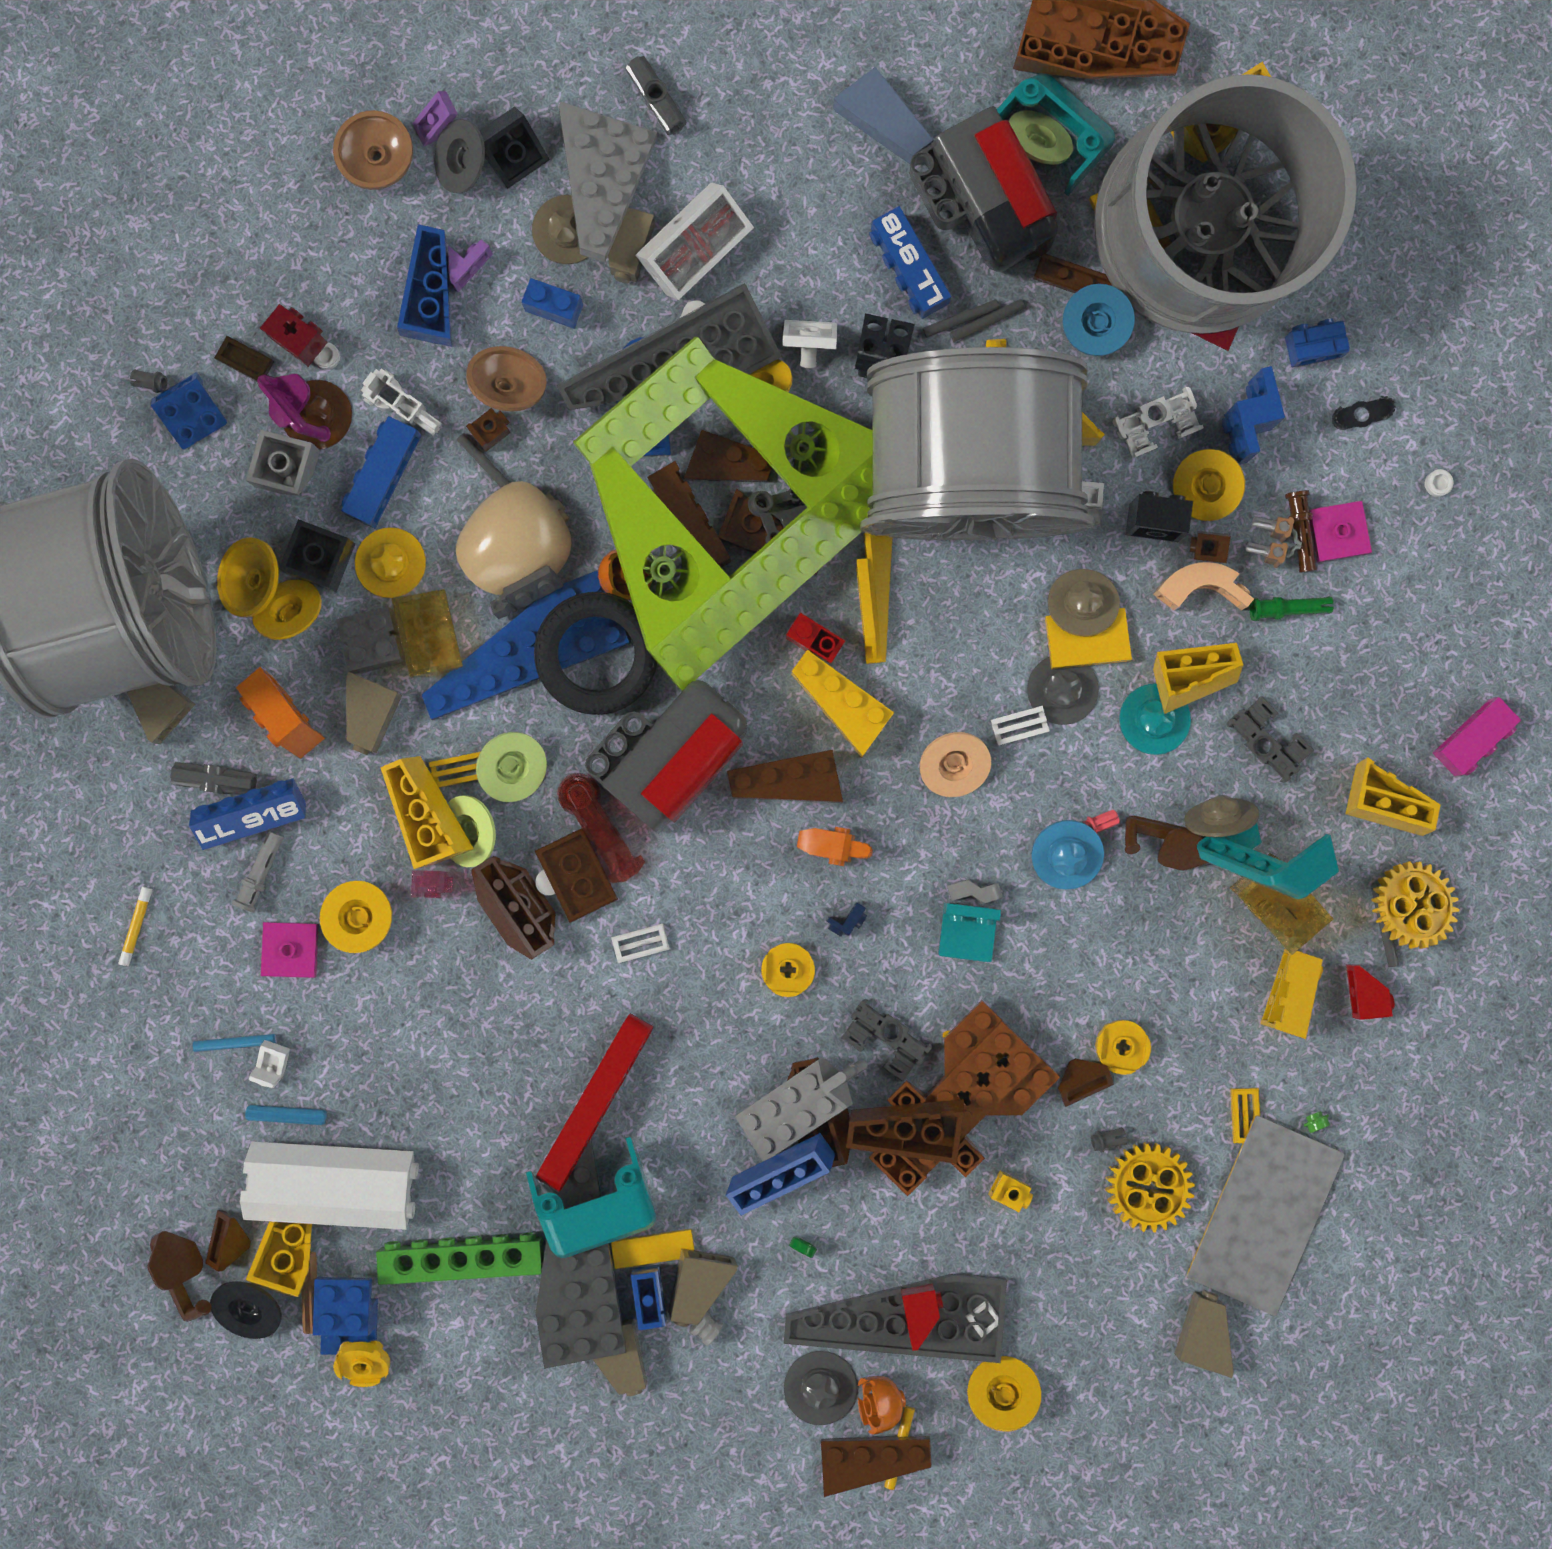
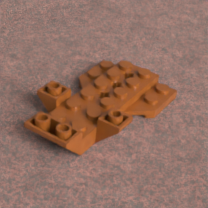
M981 1000L944 1037V1076L926 1094L906 1080L887 1101L892 1106L951 1101L960 1099L958 1094L960 1091H963V1093L966 1091L970 1092V1100L964 1101V1116L957 1164L951 1163L966 1178L985 1159L967 1134L986 1115H1023L1060 1076ZM1006 1052L1008 1054V1062L998 1064L996 1055L998 1053L1003 1055ZM979 1072L983 1074L988 1072L989 1081L979 1083L977 1074ZM872 1152L869 1156V1159L907 1196L927 1178V1174L940 1162Z

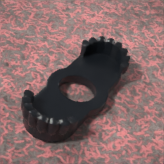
M1380 396L1377 400L1369 402L1358 401L1346 408L1340 406L1332 415V423L1339 430L1366 427L1373 422L1391 417L1395 412V402L1392 401V398H1388V396ZM1359 407H1363L1369 412V417L1364 422L1358 421L1354 416L1355 410Z

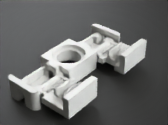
M1189 387L1183 388V393L1167 400L1163 396L1137 408L1138 412L1120 420L1118 416L1113 419L1114 427H1117L1119 430L1117 432L1119 438L1123 440L1127 438L1126 435L1128 436L1126 443L1132 458L1158 448L1157 444L1150 443L1147 438L1149 431L1146 430L1173 419L1172 424L1176 423L1179 430L1176 432L1178 439L1204 428L1203 425H1199L1195 412H1191L1196 409L1197 403ZM1151 406H1156L1161 410V417L1157 421L1150 419L1148 416V410Z

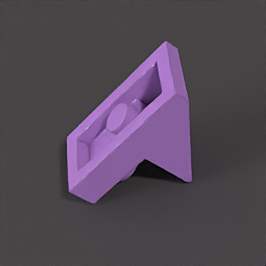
M438 91L412 123L423 146L437 141L443 129L458 115L446 91Z
M482 239L477 244H472L468 248L464 259L448 246L450 283L457 292L467 284L493 255L489 245Z

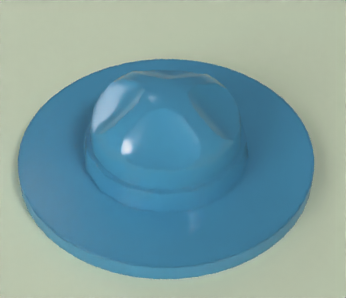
M1093 284L1077 291L1068 301L1063 313V329L1068 341L1078 351L1091 356H1105L1119 350L1130 338L1135 323L1134 310L1130 300L1122 291L1106 284Z
M1076 820L1058 821L1043 829L1035 839L1031 855L1033 867L1037 875L1052 887L1058 889L1079 888L1089 883L1100 871L1104 860V847L1096 831L1089 825Z

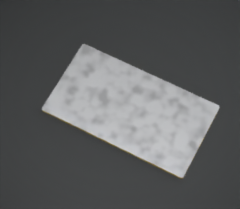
M1254 1116L1247 1132L1246 1140L1241 1146L1190 1265L1187 1278L1275 1316L1342 1163L1344 1153L1265 1118Z

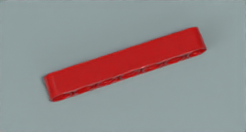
M631 1013L627 1016L541 1165L535 1179L557 1192L562 1190L648 1040L654 1026Z

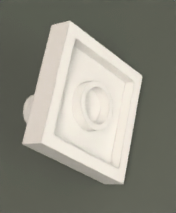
M785 320L783 346L801 347V367L814 368L817 366V348L836 349L837 323Z

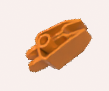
M835 827L834 831L817 828L799 831L797 847L809 855L829 858L828 864L844 866L845 861L851 862V857L868 859L873 853L872 847L867 843L854 841L855 836L850 834L851 829Z

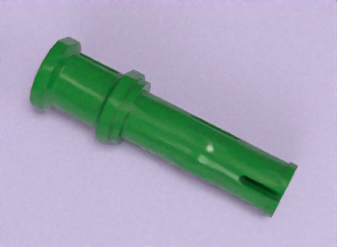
M1331 596L1289 600L1282 597H1273L1270 600L1254 598L1249 605V613L1252 621H1259L1260 618L1279 620L1289 615L1331 614L1334 607L1321 605L1334 603Z

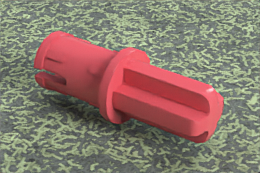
M1110 810L1093 818L1089 816L1083 823L1089 825L1098 834V832L1118 825L1120 820L1116 811Z

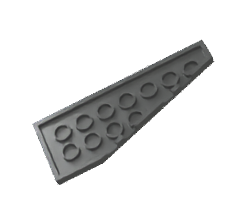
M592 1138L560 1192L554 1190V1193L563 1201L565 1209L601 1197ZM546 1242L535 1312L544 1369L627 1352L609 1243L567 1258H559L553 1254L548 1242Z
M948 1274L787 1313L784 1344L1001 1363L1007 1280L1006 1278ZM933 1284L935 1292H941L943 1308L939 1309L940 1318L920 1348L912 1351L901 1289ZM985 1301V1309L980 1313H974L973 1310ZM989 1302L998 1314V1326L987 1334L985 1328L996 1321L988 1311ZM970 1313L975 1316L976 1322H969L965 1316ZM973 1325H978L981 1327V1329L983 1330V1337H980V1335L974 1329Z

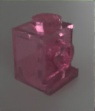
M412 870L411 897H421L422 892H425L424 898H441V893H452L453 877H449V871Z

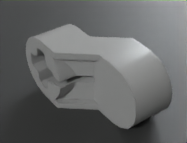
M968 879L947 885L951 901L972 896L980 904L1003 898L999 882L978 887Z

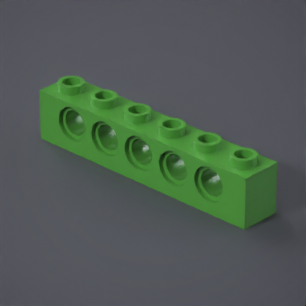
M526 1232L519 1234L520 1238H509V1234H497L492 1236V1240H482V1236H469L465 1238V1241L455 1242L453 1237L441 1238L438 1240V1243L428 1244L427 1239L413 1240L411 1245H401V1241L386 1242L384 1247H381L376 1252L378 1285L542 1274L544 1261L543 1236L536 1237L535 1232ZM517 1248L521 1252L522 1258L519 1260L512 1259L509 1255V1249ZM490 1250L493 1252L494 1261L484 1260L482 1251ZM455 1252L465 1253L467 1262L459 1263L455 1258ZM434 1253L438 1255L440 1264H431L428 1260V1254ZM402 1255L411 1257L413 1266H405L401 1261Z

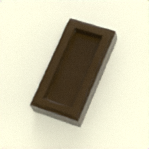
M229 336L225 337L214 357L217 361L256 382L259 376L267 375L274 364L271 358Z

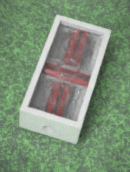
M710 183L635 256L664 293L669 297L679 300L754 227L723 185Z

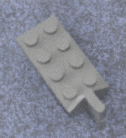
M822 1057L736 1115L735 1118L762 1161L777 1155L851 1106L852 1100L847 1081L867 1068V1062L859 1060L839 1071Z

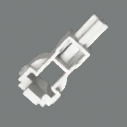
M376 369L373 373L370 372L362 383L364 385L361 389L363 392L362 396L364 397L363 400L370 406H375L384 412L393 411L412 427L417 424L432 436L440 430L439 427L442 423L428 414L421 402L411 395L404 393L402 386L394 379V375L386 369H380V371ZM385 385L390 386L400 394L392 405L378 396Z

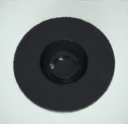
M241 1281L224 1283L216 1288L210 1299L211 1312L218 1323L231 1333L244 1338L261 1339L268 1337L276 1332L282 1320L281 1309L276 1300L264 1289L251 1283Z

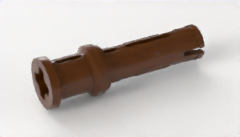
M1309 490L1285 494V499L1289 501V517H1293V528L1297 531L1298 540L1302 542L1301 548L1297 549L1299 573L1317 570L1310 529V520H1312L1313 513L1309 512L1307 497L1310 495Z

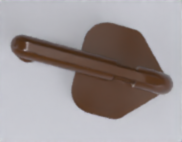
M1129 816L1125 824V852L1131 855L1139 852L1141 848L1137 843V833L1164 839L1158 852V861L1165 867L1184 871L1209 863L1199 857L1197 850L1198 842L1206 836L1194 834L1186 827L1144 817Z
M167 1231L155 1234L150 1241L152 1253L147 1265L154 1284L161 1290H169L183 1321L189 1322L208 1315L212 1309L211 1303L207 1300H199L195 1307H193L183 1285L184 1282L198 1275L203 1268V1258L196 1243Z

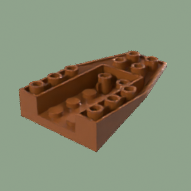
M1032 0L1013 69L1086 79L1175 76L1190 23L1155 0Z

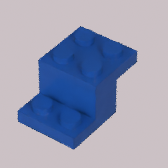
M1272 366L1261 368L1246 387L1248 399L1237 401L1224 414L1222 419L1224 433H1229L1231 441L1228 446L1229 454L1239 465L1248 463L1260 452L1256 434L1271 431L1285 418Z
M317 1277L314 1279L313 1335L321 1336V1355H336L343 1342L377 1341L378 1298H371L372 1278Z

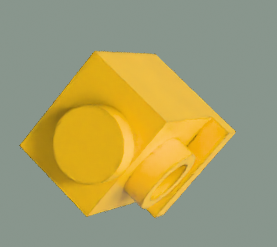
M1001 1170L988 1193L991 1199L1017 1212H1020L1022 1207L1027 1209L1033 1198V1194L1030 1193L1032 1188L1028 1184ZM1011 1190L1018 1191V1196L1014 1199L1009 1198Z

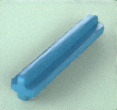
M250 1105L246 1108L245 1118L248 1121L323 1125L326 1123L327 1112L321 1109Z

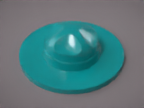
M1147 684L1135 689L1127 696L1120 710L1119 721L1121 731L1131 746L1146 754L1159 755L1168 753L1182 744L1189 733L1191 714L1188 704L1164 714L1157 684Z

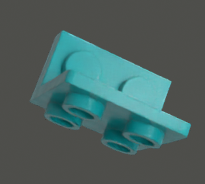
M944 903L938 955L991 962L996 921H1000L1001 910Z

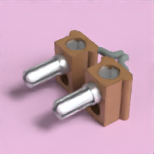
M1258 517L1253 518L1252 526L1270 530V537L1279 539L1283 543L1277 544L1272 542L1269 546H1263L1249 542L1246 545L1247 552L1265 556L1264 563L1272 564L1274 568H1278L1285 561V557H1291L1296 549L1301 548L1302 542L1298 540L1297 531L1293 529V517L1288 519L1278 517L1275 521ZM1292 532L1294 542L1297 545L1293 546L1290 552L1287 553L1288 545L1284 542L1291 536Z

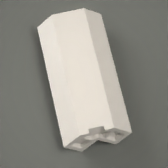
M251 1141L243 1167V1173H247L246 1189L241 1190L240 1196L243 1220L406 1230L409 1219H413L415 1214V1202H411L410 1188L413 1179L418 1177L419 1164L414 1161V1151Z

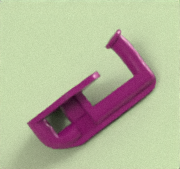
M290 374L279 377L261 375L258 377L257 384L269 399V416L277 426L281 428L291 426L295 432L319 439L322 442L330 439L331 432L328 427H317L308 424L300 416V412L310 398V387L301 375Z

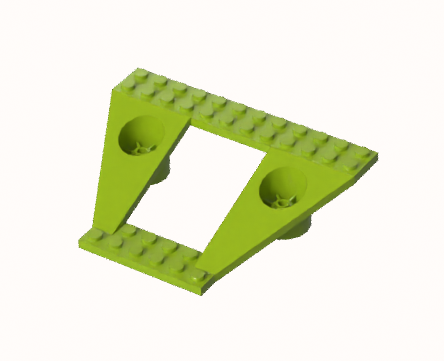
M694 337L573 441L574 445L590 464L646 649L682 691L862 532L861 521L868 518V511L871 510L867 505V500L873 496V430L714 359L699 337ZM710 398L807 506L802 513L730 576L723 571L631 468L632 465ZM806 422L814 429L809 435L805 434ZM799 424L798 434L794 435L791 429ZM816 436L818 437L819 447H814L813 439ZM814 450H818L816 459L813 461L811 456ZM792 457L795 459L794 468L789 462ZM806 460L810 466L801 471V462ZM667 545H672L677 549L670 557L666 556ZM660 546L659 556L653 555L651 551ZM678 557H681L682 568H676L674 563ZM643 569H644L645 572L649 575V576L646 577L645 579H644ZM675 572H681L679 580L675 583L672 579ZM653 579L657 581L656 593H653L648 587V584ZM669 581L673 587L662 592L663 583Z

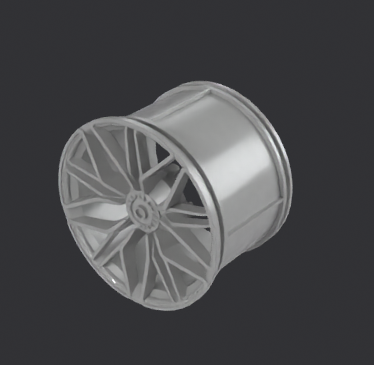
M1249 74L1233 75L1210 81L1191 90L1175 102L1159 120L1149 124L1130 139L1116 155L1103 178L1095 208L1094 230L1097 252L1110 283L1127 296L1137 313L1160 326L1175 331L1199 334L1216 333L1239 327L1256 319L1274 306L1281 298L1302 288L1320 274L1334 258L1348 233L1355 209L1357 186L1354 160L1346 137L1334 117L1316 98L1303 89L1277 78ZM1205 124H1220L1238 129L1222 161L1219 159ZM1194 125L1211 169V172L1201 174L1198 177L1184 169V127ZM1171 131H1174V170L1153 154L1160 138ZM1244 131L1249 134V137L1235 171L1231 176L1226 166ZM1254 138L1263 142L1280 160L1279 162L1241 173ZM1150 162L1178 186L1165 185L1149 170ZM1285 168L1291 181L1260 207H1257L1249 190L1244 185V181ZM1147 180H1148L1157 190H1148V191H1146ZM1294 187L1298 204V223L1262 215ZM1159 199L1173 205L1172 222L1164 226L1152 227L1147 200ZM1255 222L1298 230L1297 236L1261 232L1258 230ZM1175 233L1177 239L1167 248L1163 249L1158 240ZM1260 239L1295 243L1292 254L1282 273ZM1244 241L1250 245L1274 281L1267 290L1242 273L1233 264L1234 249ZM1184 247L1200 256L1198 272L1194 279L1183 272L1172 261L1174 256ZM1217 260L1220 290L1213 288L1211 276ZM1228 277L1253 293L1229 292Z
M976 347L912 353L886 359L872 365L867 370V393L873 398V496L867 500V505L871 510L868 511V518L861 521V531L875 536H889L890 538L995 540L996 538L1022 539L1057 536L1091 529L1092 526H1095V517L1087 514L1088 508L1085 504L1088 502V496L1085 492H1082V391L1088 385L1086 376L1088 373L1087 363L1078 357L1054 351L1028 348Z
M135 459L122 460L113 466L111 472L102 473L96 476L93 481L11 503L0 502V682L18 704L35 716L41 718L56 717L74 711L83 703L159 683L166 686L182 683L185 686L196 687L206 683L212 676L216 661V630L210 600L205 589L206 583L200 559L175 502L165 486L159 482L152 470L144 463Z

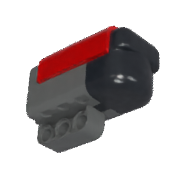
M995 106L986 108L943 131L934 138V142L929 147L913 155L910 163V178L935 225L941 230H950L965 223L977 249L990 269L996 272H1003L1026 259L1034 260L1051 249L1058 231L1055 220L1057 211L1009 121L1001 119ZM924 164L928 167V170L919 172L915 169V166ZM931 187H936L941 193L934 196L929 194L927 190ZM948 210L953 214V217L944 219L939 213Z

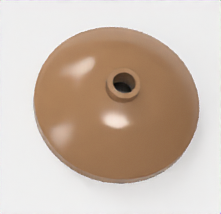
M371 110L355 114L343 123L334 139L333 155L339 171L350 183L363 189L377 190L395 184L406 174L413 158V144L410 134L400 120L386 112ZM375 154H381L379 160H373Z
M496 346L478 352L470 360L466 372L467 385L472 394L485 405L502 411L528 409L541 400L546 389V374L541 364L530 354L513 347Z

